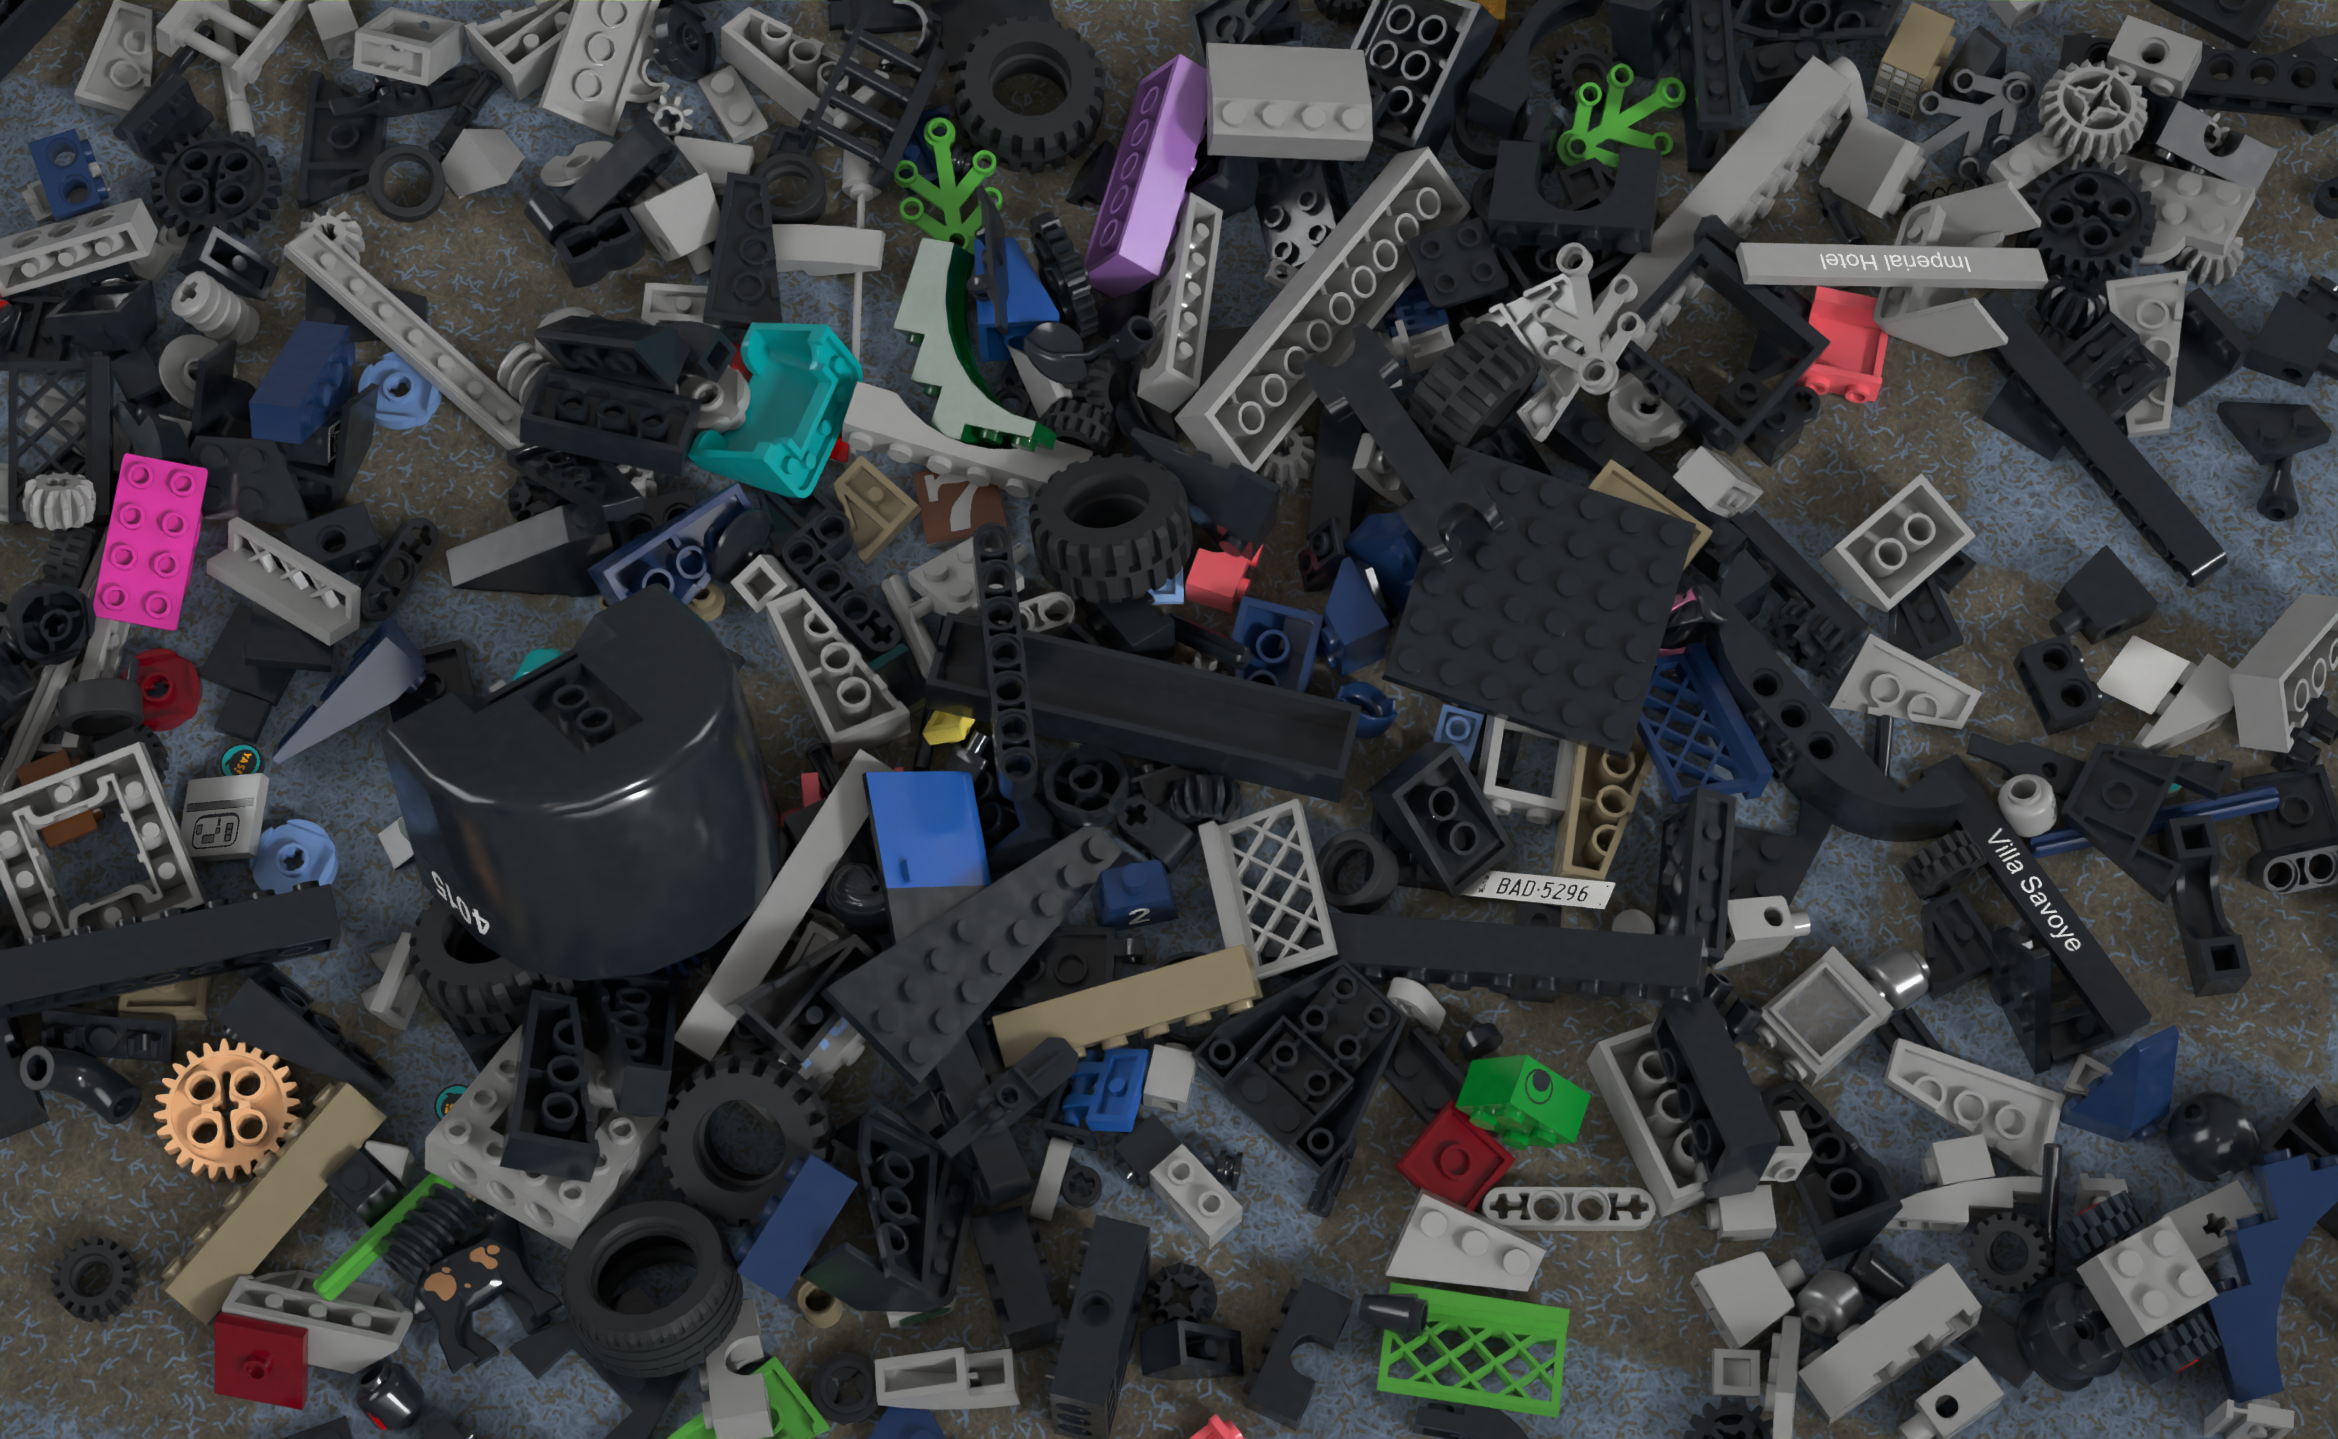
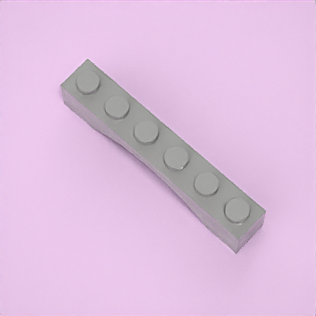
M857 381L843 421L842 442L848 443L856 450L865 452L872 450L886 454L896 462H913L926 466L937 474L947 475L950 473L965 477L970 483L977 486H988L989 483L998 485L1000 489H1004L1010 495L1018 498H1034L1043 483L1048 484V479L1058 470L1061 472L1067 470V466L1073 462L1079 461L1083 463L1089 461V457L1093 455L1091 450L1055 440L1052 450L1036 447L1035 452L1021 449H988L965 444L947 437L925 424L906 406L896 392Z

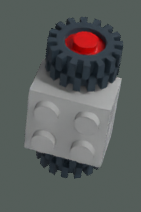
M2124 1190L2079 1213L2077 1217L2057 1228L2055 1232L2074 1262L2104 1247L2103 1252L2076 1269L2125 1348L2153 1332L2156 1335L2162 1334V1336L2131 1353L2145 1378L2152 1385L2174 1372L2176 1374L2199 1361L2198 1358L2222 1345L2203 1313L2171 1331L2169 1330L2174 1326L2172 1321L2213 1299L2218 1294L2169 1216L2123 1241L2118 1239L2145 1222L2128 1193Z

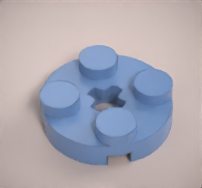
M395 351L383 355L384 360L377 362L374 366L371 363L365 368L360 377L358 393L371 383L379 385L375 422L380 426L395 430L421 426L429 421L431 415L439 407L442 392ZM401 383H405L409 390L406 395L395 397V394L390 393L391 389H398Z
M293 819L286 821L287 824L281 825L276 829L270 827L260 835L257 858H250L249 861L253 878L261 891L274 889L277 895L292 892L294 885L306 881L317 880L320 886L333 883L338 871V853L326 831L319 825L307 820ZM297 853L302 854L301 859L304 864L294 871H288L289 867L284 863V860L287 857L294 858Z

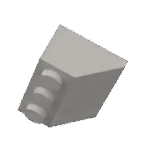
M1921 473L1818 561L1845 592L1884 612H1888L1976 535Z

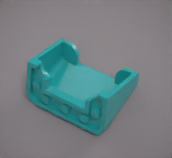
M752 322L740 349L744 364L753 374L748 383L751 396L749 406L745 411L746 420L738 429L725 431L723 436L714 430L700 432L695 438L687 456L704 471L785 497L806 498L814 490L843 428V421L857 381L863 383L862 367L827 324Z

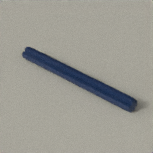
M2269 784L2221 794L2216 801L2206 797L2163 806L2155 817L2147 835L2160 833L2169 819L2211 814L2214 822L2276 809L2280 803L2279 794L2276 787ZM2071 826L2048 830L2041 835L2029 837L2028 839L2029 851L2036 859L2094 847Z

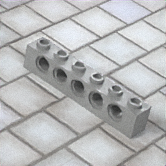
M1192 192L1187 195L1184 205L1178 211L1175 220L1177 231L1173 240L1168 245L1164 257L1167 259L1166 268L1157 280H1154L1148 319L1154 324L1157 337L1144 352L1147 360L1141 368L1137 396L1170 414L1199 389L1223 210Z

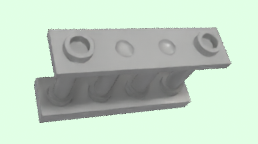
M178 0L156 26L157 50L172 57L180 46L185 47L188 45L231 69V88L233 92L239 94L247 83L253 84L261 73L262 65L309 9L308 4L320 0H286L284 4L278 0H246L273 15L263 29L216 5L218 0ZM202 19L205 21L211 19L252 43L239 56L194 30Z

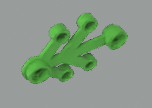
M1626 64L1614 66L1607 74L1609 86L1600 125L1589 132L1587 131L1591 109L1601 100L1602 92L1600 87L1593 82L1583 84L1575 93L1577 105L1571 130L1561 134L1555 145L1558 160L1564 166L1570 167L1595 157L1606 167L1617 171L1619 154L1596 147V145L1607 139L1642 149H1656L1654 141L1655 139H1660L1665 146L1664 151H1661V157L1665 156L1673 147L1672 138L1667 133L1657 132L1654 135H1650L1627 127L1658 109L1672 111L1680 106L1686 97V90L1682 82L1673 77L1662 79L1652 88L1651 96L1619 114L1625 87L1632 83L1634 74L1632 69ZM1616 71H1621L1625 75L1624 83L1616 80ZM1667 86L1673 87L1676 91L1675 99L1667 95ZM1584 89H1588L1593 93L1592 102L1584 98ZM1572 142H1577L1581 146V154H1575L1572 151Z
M933 118L924 127V143L935 154L940 189L919 175L917 166L909 160H903L898 163L894 172V179L899 186L909 187L943 211L946 226L924 213L922 202L914 197H909L902 201L900 204V217L905 223L916 225L935 240L950 242L954 238L962 239L964 245L961 248L974 255L975 234L982 227L981 202L978 199L979 206L963 224L961 222L960 209L984 178L991 176L995 172L996 157L988 150L977 152L973 157L972 168L956 187L950 148H952L955 142V128L945 118ZM937 127H942L947 133L942 137H938L932 131ZM981 159H987L992 165L987 169H983L977 163ZM903 169H909L913 172V176L904 179L899 176V172ZM993 187L985 188L990 196L997 199L998 202L995 206L999 211L1002 207L1001 192ZM909 206H915L919 210L915 216H909L904 211Z

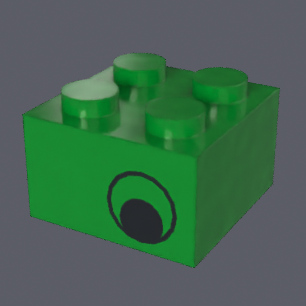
M1525 1054L1472 1060L1455 1108L1470 1116L1469 1121L1473 1125L1485 1130H1493L1501 1135L1502 1142L1512 1148L1526 1150L1527 1146L1554 1148L1555 1144L1575 1143L1591 1095Z

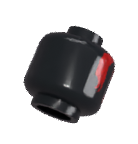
M380 1362L366 1370L357 1382L359 1389L357 1390L355 1400L358 1407L379 1430L388 1431L397 1427L403 1430L410 1427L420 1417L421 1411L419 1408L423 1403L425 1393L404 1365Z

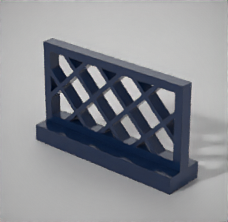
M1703 642L1687 644L1682 654L1658 657L1644 706L1666 717L1663 723L1660 724L1645 717L1644 713L1641 712L1636 730L1675 804L1689 802L1690 792L1697 787L1726 795L1742 792L1745 800L1761 797L1774 770ZM1676 669L1675 671L1682 685L1680 686L1659 676L1660 671ZM1655 686L1675 696L1672 705L1649 695L1652 687ZM1682 699L1694 705L1700 715L1699 718L1676 708L1679 700ZM1669 719H1674L1692 728L1690 737L1666 727ZM1697 731L1711 737L1717 746V750L1693 740ZM1660 737L1684 748L1680 757L1663 750L1658 742ZM1687 751L1711 761L1708 769H1702L1684 760ZM1717 764L1729 770L1734 779L1727 781L1711 773L1714 765ZM1679 770L1701 781L1700 785L1683 788L1676 775L1677 771Z

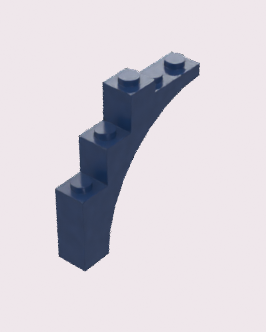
M2290 1148L2263 1154L2265 1162L2253 1165L2252 1167L2268 1218L2264 1219L2262 1212L2236 1218L2237 1227L2225 1230L2241 1282L2237 1283L2235 1277L2210 1282L2218 1296L2202 1304L2201 1308L2204 1317L2222 1344L2214 1350L2229 1397L2235 1402L2242 1403L2284 1391L2277 1358V1314L2282 1288L2297 1250L2316 1222L2338 1202V1153L2313 1159L2314 1168L2310 1167L2307 1154L2292 1155Z

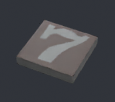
M931 470L912 473L918 505L921 508L920 515L927 549L962 543L973 537L977 528L987 523H998L1008 530L998 485L989 483L988 486H977L970 483L965 477L950 473L941 475Z

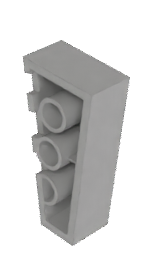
M747 7L721 27L722 59L733 65L738 72L799 121L802 120L807 108L815 110L840 57L839 55L825 49V43L812 37L810 40L804 39L794 34L792 27L751 7ZM850 57V60L859 64V60ZM878 69L874 71L889 80L888 74ZM842 74L836 87L840 92L877 111L888 99L885 95L845 74ZM828 104L821 118L849 134L864 123L831 104ZM822 138L830 146H836V144Z
M805 588L765 603L768 626L822 741L829 745L836 763L856 755L859 749L866 751L911 733L909 710L901 701L898 702L888 690L886 683L878 674H874L861 659V654L852 643L849 644L838 632L837 626Z
M2302 593L2285 610L2277 622L2268 629L2261 640L2250 649L2249 653L2236 668L2232 669L2229 675L2228 687L2234 697L2240 747L2289 753L2294 744L2290 733L2294 727L2302 728L2309 717L2307 710L2304 709L2310 697H2320L2325 688L2326 671H2334L2338 664V597Z
M1947 1262L1934 1273H1929L1918 1280L1911 1287V1290L1900 1298H1893L1884 1303L1874 1312L1875 1316L1860 1326L1859 1323H1856L1846 1329L1836 1338L1839 1342L1829 1350L1824 1352L1820 1348L1805 1357L1799 1363L1803 1369L1797 1372V1380L1830 1425L1977 1325L1982 1306L1952 1265Z

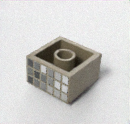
M1912 2L1881 60L1868 102L1911 120L1917 110L1916 98L1918 94L1924 90L1934 91L1932 88L1935 82H1940L1948 66V58L1957 40L1956 37L1951 36L1956 20ZM1932 95L1924 99L1923 106L1925 109Z

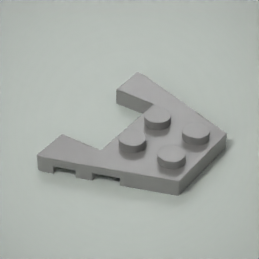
M1564 273L1524 291L1523 297L1506 305L1501 302L1489 308V313L1478 318L1469 317L1460 323L1463 331L1468 333L1473 326L1480 324L1482 321L1495 322L1508 333L1513 330L1521 344L1537 356L1540 372L1547 381V385L1516 412L1532 437L1540 442L1547 438L1580 387L1577 372L1561 363L1550 364L1540 355L1539 347L1541 342L1550 336L1558 337L1566 345L1567 349L1585 357L1583 342L1554 326H1541L1532 315L1534 305L1540 300L1548 299L1560 311L1578 320L1571 279L1565 276ZM1594 305V310H1595V313H1596L1598 309H1597L1596 306ZM1552 308L1545 309L1541 314V318L1549 317ZM1609 325L1600 338L1602 351L1614 335ZM1559 345L1552 346L1548 351V356L1556 354Z

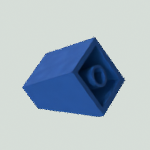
M1015 237L1005 238L1009 295L1006 302L1008 335L1003 336L995 327L994 305L992 301L980 302L977 300L981 362L1009 361L1012 356L1007 346L1025 351L1023 339L1037 326L1048 322L1060 323L1058 310ZM974 239L976 276L984 274L985 269L982 261V250L986 249V247L979 239Z

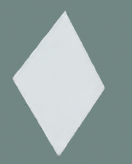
M2133 635L2097 685L2101 691L2152 715L2190 664V661Z

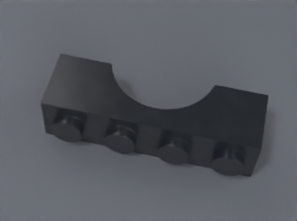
M2212 815L2169 819L2158 835L2157 841L2161 856L2182 864L2180 872L2170 890V895L2195 998L2238 993L2252 975L2242 935L2236 934L2231 929L2223 911L2219 891L2221 851Z

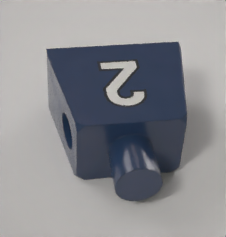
M1155 859L1140 863H1130L1125 866L1106 869L1099 873L1091 893L1098 927H1116L1117 931L1179 919L1171 880L1161 860Z

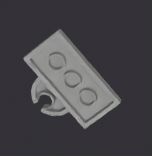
M575 0L538 109L600 135L612 138L615 135L625 103L641 104L654 101L660 97L661 91L666 92L670 87L669 84L666 82L653 83L646 76L647 64L650 61L657 63L653 54L654 45L657 43L655 30L651 26L660 0ZM660 66L662 71L671 73L667 66Z
M2121 154L2114 161L2105 155L2104 159L2100 162V167L2104 170L2112 162L2116 163L2115 173L2118 175L2127 169L2131 170L2129 182L2142 179L2141 192L2151 191L2152 193L2150 204L2156 205L2155 219H2157L2151 246L2145 247L2144 257L2142 259L2139 258V266L2164 263L2177 256L2185 246L2224 256L2255 200V188ZM2084 193L2078 194V195L2083 196V197H2090V196H2091V195H2089V194H2084ZM2113 214V215H2112V216L2117 217V218L2125 217V216H2123V215H2121V214Z

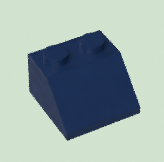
M1350 556L1341 562L1325 608L1323 628L1320 629L1322 645L1319 646L1321 658L1328 669L1335 667L1341 678L1385 658L1389 631L1387 619Z

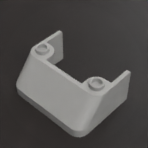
M2006 180L1915 205L1903 217L1894 246L2001 248L2006 235L2038 228L2041 225V220L2011 181ZM1881 287L1873 313V320L1885 334L1947 357L2006 345L2008 337L1975 297L1961 300L1964 288Z

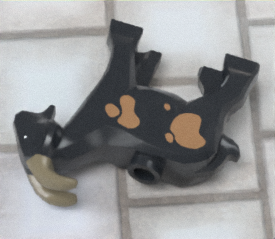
M465 1191V1195L470 1198L472 1203L480 1200ZM491 1205L488 1206L487 1218L481 1232L462 1244L459 1240H456L452 1246L449 1244L443 1246L440 1249L443 1256L429 1264L431 1269L428 1272L422 1271L414 1288L413 1300L415 1310L412 1312L413 1320L419 1323L429 1322L432 1319L436 1321L439 1329L438 1342L453 1375L460 1368L471 1362L478 1368L500 1354L496 1345L479 1339L474 1333L473 1312L485 1308L502 1295L510 1303L524 1329L530 1335L551 1322V1318L547 1314L548 1312L564 1305L554 1293L544 1290L529 1270L525 1244L518 1223L520 1221Z

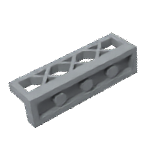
M238 516L228 521V548L207 560V574L329 646L359 629L360 587ZM243 537L249 541L256 554L243 547ZM270 553L279 558L286 572L277 566ZM301 571L310 576L317 590L309 586ZM332 589L346 596L345 606L340 604Z

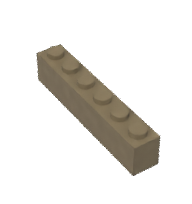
M1241 944L992 1017L1004 1066L1005 1068H1011L1047 1037L1064 1038L1078 1053L1079 1059L1087 1056L1085 1048L1101 1044L1103 1051L1127 1045V1036L1143 1032L1145 1039L1170 1032L1168 1024L1185 1020L1188 1027L1212 1020L1210 1012L1227 1008L1228 1014H1235L1254 1008L1252 1000L1262 998L1263 995L1249 946Z
M338 1082L335 1086L329 1083L319 1092L312 1102L316 1106L306 1120L299 1117L290 1125L282 1136L286 1140L284 1145L276 1154H273L271 1151L268 1152L252 1170L256 1177L245 1189L242 1186H238L222 1204L226 1211L215 1223L210 1220L207 1221L192 1238L191 1241L195 1246L183 1259L178 1255L162 1272L161 1277L165 1280L158 1288L200 1323L207 1325L222 1308L238 1277L250 1275L328 1186L325 1180L351 1158L387 1118L349 1083Z

